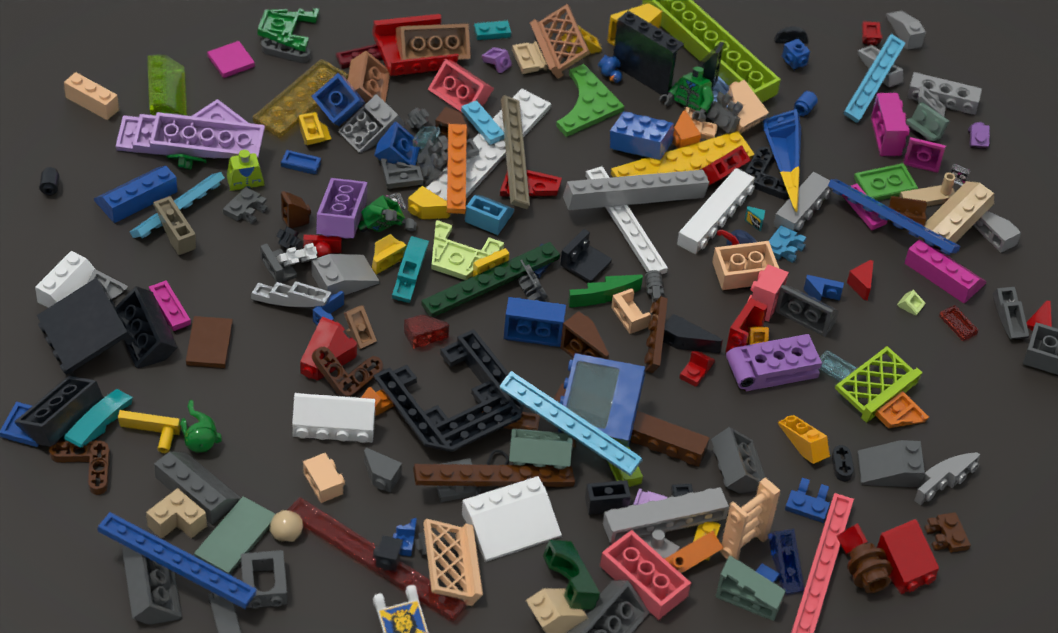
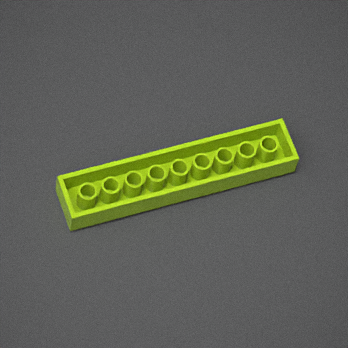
M643 0L642 5L649 3L662 11L660 25L674 38L684 43V47L700 62L720 42H724L719 77L728 86L736 81L739 83L745 80L761 103L778 95L781 79L692 0Z

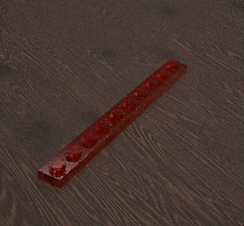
M301 497L288 508L289 511L299 514L302 518L303 526L404 591H406L408 586L415 585L418 600L452 622L466 608V603L459 598L433 593L431 581L399 561L396 572L385 571L375 567L376 558H373V552L376 545Z

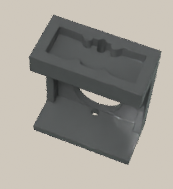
M283 550L241 554L244 583L255 588L253 580L254 571L274 570L275 586L273 589L266 592L257 590L256 595L246 608L286 605L287 588Z

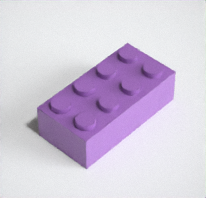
M331 178L317 212L316 234L339 236L345 239L354 238L362 217L361 211L367 203L368 182Z

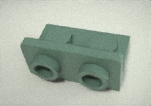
M923 102L918 104L912 118L906 120V124L913 131L919 132L928 141L941 139L950 122Z

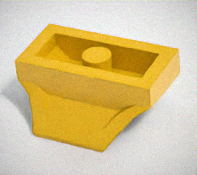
M316 112L299 115L300 130L306 145L331 140L328 127L319 121Z
M391 234L375 242V253L372 263L374 273L377 275L403 260L407 245L402 241H398Z

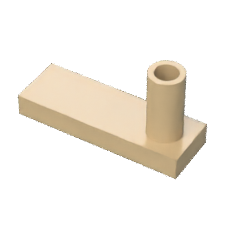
M946 173L942 185L903 191L899 197L926 201L927 206L943 204L955 193L953 189L955 175L953 173Z

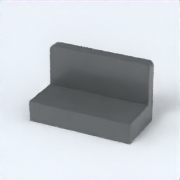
M268 244L260 246L261 260L276 283L297 277V273L292 265L284 267L283 264L280 265L276 257L284 253L282 249L272 252Z

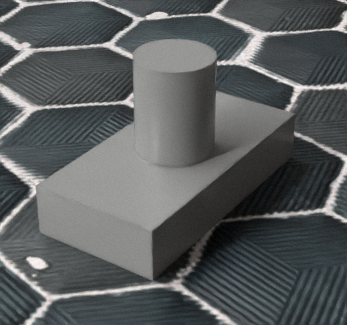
M655 530L652 535L640 537L664 559L677 552L680 548L665 539V534L661 530Z

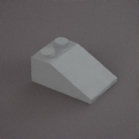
M328 254L312 260L313 278L320 289L332 292L331 295L339 291H343L344 295L379 284V279L364 255Z

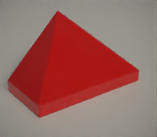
M1046 301L1026 322L1027 327L1031 331H1033L1036 322L1052 327L1050 301Z

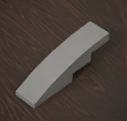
M295 281L293 286L277 282L274 287L258 283L251 293V299L282 306L314 307L325 306L332 292Z

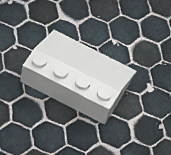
M539 476L463 500L462 516L466 524L473 525L475 542L485 562L562 537L548 494Z

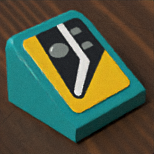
M747 206L745 221L761 231L765 210Z

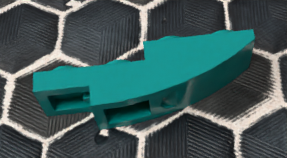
M410 237L398 272L392 299L407 303L411 302L429 244L428 240Z

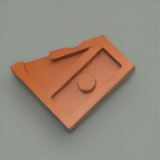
M903 391L875 413V416L887 428L924 423L929 418Z

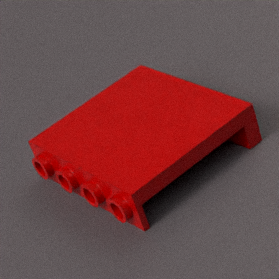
M440 14L374 21L372 35L390 76L437 71L445 59L455 63L458 62V54L401 60L397 47L396 28L401 26L441 25L442 17Z

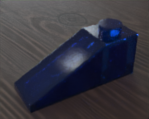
M794 529L775 531L768 534L771 555L776 571L780 573L779 580L781 587L786 590L785 594L804 591Z

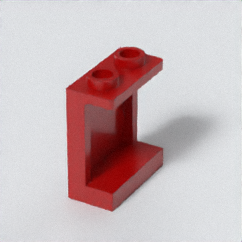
M752 298L749 299L730 327L726 353L732 348L747 345L749 337L748 327L764 326L768 305Z

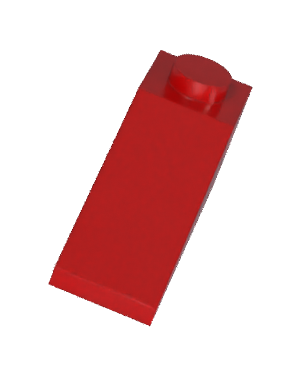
M741 145L700 170L704 171L709 181L708 185L751 160Z

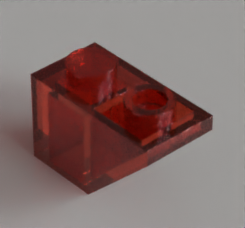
M422 314L404 320V333L414 349L448 338L449 324Z

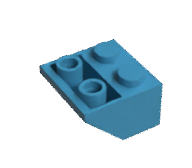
M474 195L466 206L465 222L499 235L515 209L484 196Z

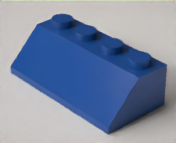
M167 166L157 167L94 198V201L111 221L116 223L152 205L155 201L177 193V179Z

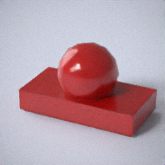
M304 235V246L313 243L316 246L317 258L331 253H341L342 237Z

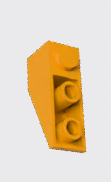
M795 415L787 416L778 422L780 428L802 457L813 464L830 457L828 438L825 434Z

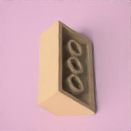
M966 181L926 221L924 227L956 243L994 205V193L981 183Z

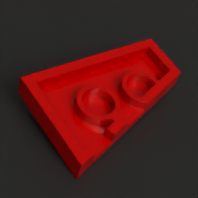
M526 170L529 196L558 195L562 183L561 177ZM508 171L500 190V196H510Z

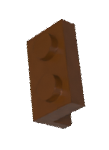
M891 196L889 203L891 209L925 226L926 201Z

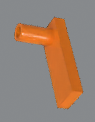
M711 531L668 556L665 560L678 572L683 573L719 552L723 547L715 533Z

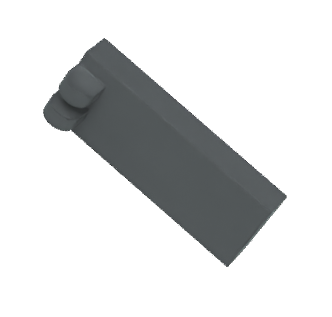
M214 592L209 594L217 632L241 633L233 602Z

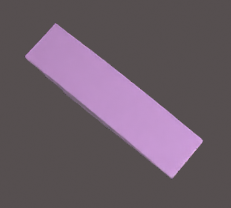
M157 112L156 116L140 114L139 117L123 115L116 142V150L159 155L184 154L208 158H231L232 156H238L241 150H248L250 154L255 153L257 158H259L265 125Z

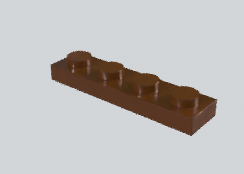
M662 296L656 302H653L650 308L652 319L648 325L650 336L646 342L648 353L644 359L646 372L653 373L660 366L668 301V298Z

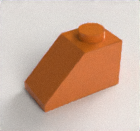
M686 110L682 112L674 127L672 143L677 148L698 143L701 138V133Z

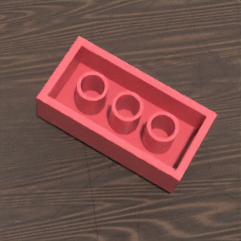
M629 531L602 552L600 567L614 580H629L648 611L658 620L688 597L691 582L634 531Z

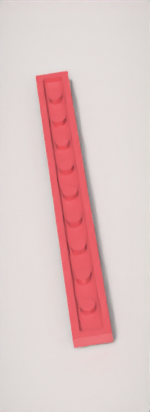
M834 493L792 633H814L840 547L837 535L845 531L854 501L853 498Z

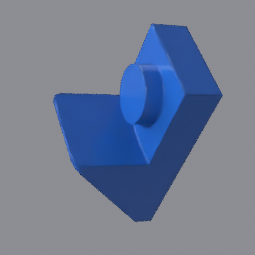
M807 275L804 291L821 301V297L840 300L844 283Z

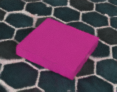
M239 41L207 52L208 58L223 78L255 67V62Z

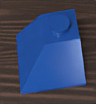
M396 121L378 141L374 156L380 161L383 158L387 159V162L392 164L402 162L407 165H416L421 143Z

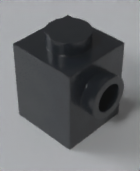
M383 535L379 546L374 548L373 558H376L375 567L385 571L396 572L403 552V540Z

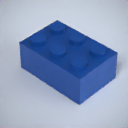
M623 112L610 130L611 149L661 160L673 141L672 122L636 115L631 112Z
M509 297L505 315L504 339L560 347L566 305Z

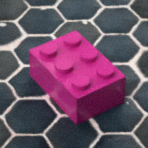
M877 93L871 121L880 156H901L903 148L906 147V136L909 135V126L906 125V114L902 111L903 103L899 99L898 93Z

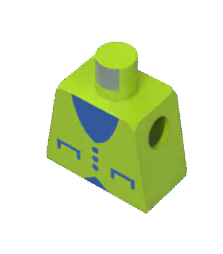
M241 150L238 156L230 158L227 171L230 191L265 185L255 153L250 154L248 150Z

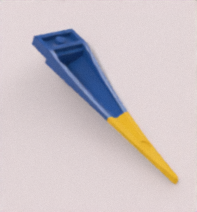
M795 109L763 119V123L793 208L797 212L801 125L799 113Z

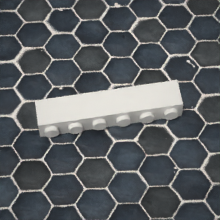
M735 168L681 229L677 245L694 254H697L700 249L703 250L708 240L714 238L719 227L722 228L729 216L732 217L736 208L744 203L746 196L752 194L755 188L753 185L755 177Z

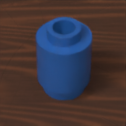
M810 91L803 92L795 102L794 110L797 109L800 116L809 114L818 102L816 95Z

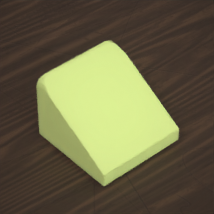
M912 290L906 293L897 305L916 316L926 303Z

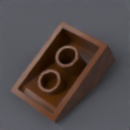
M578 311L563 323L560 346L562 350L573 358L575 353L609 359V353L594 322L588 316ZM579 362L600 379H606V366Z

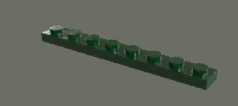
M548 242L422 300L421 305L429 316L433 318L528 274L520 260H523L525 265L529 264L532 270L535 271L559 260L560 253L551 242Z

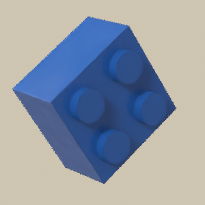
M339 73L311 96L337 126L344 123L365 104V101L347 79Z

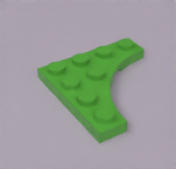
M582 64L569 71L570 77L579 90L578 101L569 114L557 121L556 127L568 137L623 112L624 105Z

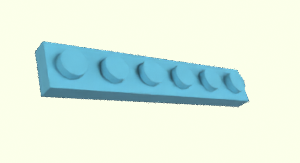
M890 34L844 110L843 114L856 123L860 121L905 42Z
M222 172L210 175L174 200L179 210L191 206L195 198L200 199L204 197L208 189L212 190L220 185L219 182L225 178ZM155 213L130 231L132 237L144 238L151 234L150 230L154 227H161L162 223L158 214Z

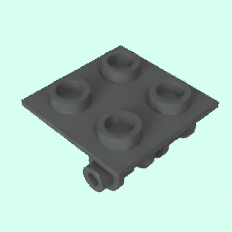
M520 260L528 273L527 276L519 278V285L522 287L528 300L547 302L545 298L548 295L529 264L525 265L523 260Z

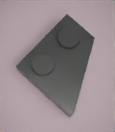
M381 159L387 189L423 185L420 166L407 165L402 162L392 164L388 163L387 159Z

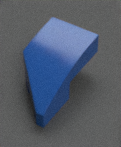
M416 518L411 519L410 523L405 526H397L396 533L393 535L394 538L403 540L402 555L404 556L412 555Z

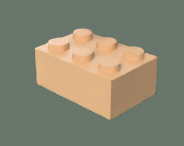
M769 241L715 247L712 263L722 290L751 287L754 281H758L757 278L760 271H764L768 264L779 268Z

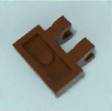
M956 512L937 515L936 518H928L929 525L924 527L926 533L932 534L938 531L942 533L935 535L936 541L932 542L934 551L948 548L950 553L969 550L971 544Z

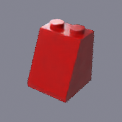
M916 519L881 533L877 548L885 551L887 555L886 560L891 563L893 568L889 578L900 594L907 591L913 592L919 586L928 585L935 581L939 566Z

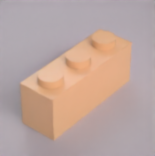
M75 72L64 82L66 98L98 116L108 120L119 111L118 95Z

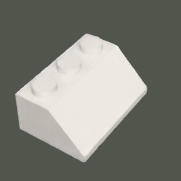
M70 251L35 286L37 302L48 308L87 284L95 268L87 258Z

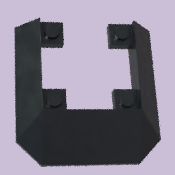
M474 329L457 336V342L440 349L441 356L450 367L464 361L482 383L471 389V394L479 404L448 418L438 405L426 411L422 410L406 389L417 383V377L408 365L394 371L388 368L373 375L374 380L426 447L454 452L520 420L524 408L523 404L500 390L499 386L509 373Z

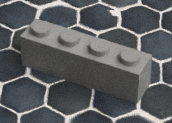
M813 172L799 187L798 211L795 212L789 198L776 213L773 226L776 228L784 226L795 232L797 230L800 231L804 222L810 220L814 210H818L823 200L830 197L832 193L831 187L828 186L830 180Z

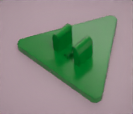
M184 154L166 156V158L179 159L178 167L191 169L193 161L206 162V159Z

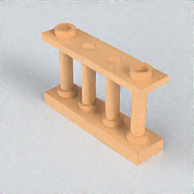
M767 478L759 482L756 497L742 508L734 502L730 504L721 544L723 549L720 550L727 560L729 556L738 560L740 549L754 537L762 542L769 538L780 490Z

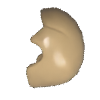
M282 510L275 514L270 523L272 536L282 542L295 541L303 528L302 518L299 514L289 510Z

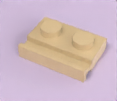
M536 41L533 44L512 45V52L522 74L536 72L542 68L547 70V63Z

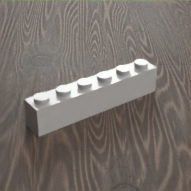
M721 487L710 488L705 491L669 497L659 501H649L640 505H630L626 508L611 509L604 513L603 526L610 544H612L631 530L639 537L652 535L655 530L667 532L704 524L705 522L723 520L727 518L729 505Z

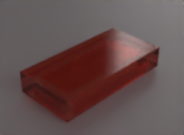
M955 305L940 312L939 317L962 341L978 334L979 330Z

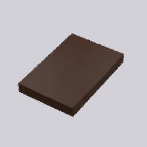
M194 316L186 365L225 368L233 319Z

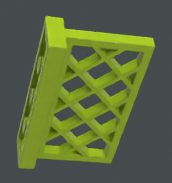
M886 346L839 382L835 389L863 414L861 418L867 423L875 417L877 410L902 391L906 393L915 386L923 372L918 368L913 370ZM887 354L892 359V362L882 361V356ZM869 366H879V372L870 371ZM883 366L892 367L893 373H884ZM896 368H902L907 373L905 375L896 374ZM857 375H865L867 382L857 381ZM870 376L880 377V383L870 382ZM883 378H892L893 384H884ZM853 385L854 392L845 390L843 386ZM857 386L867 387V393L857 392ZM871 388H880L881 393L879 395L871 394ZM858 397L868 398V404L863 406L858 401Z

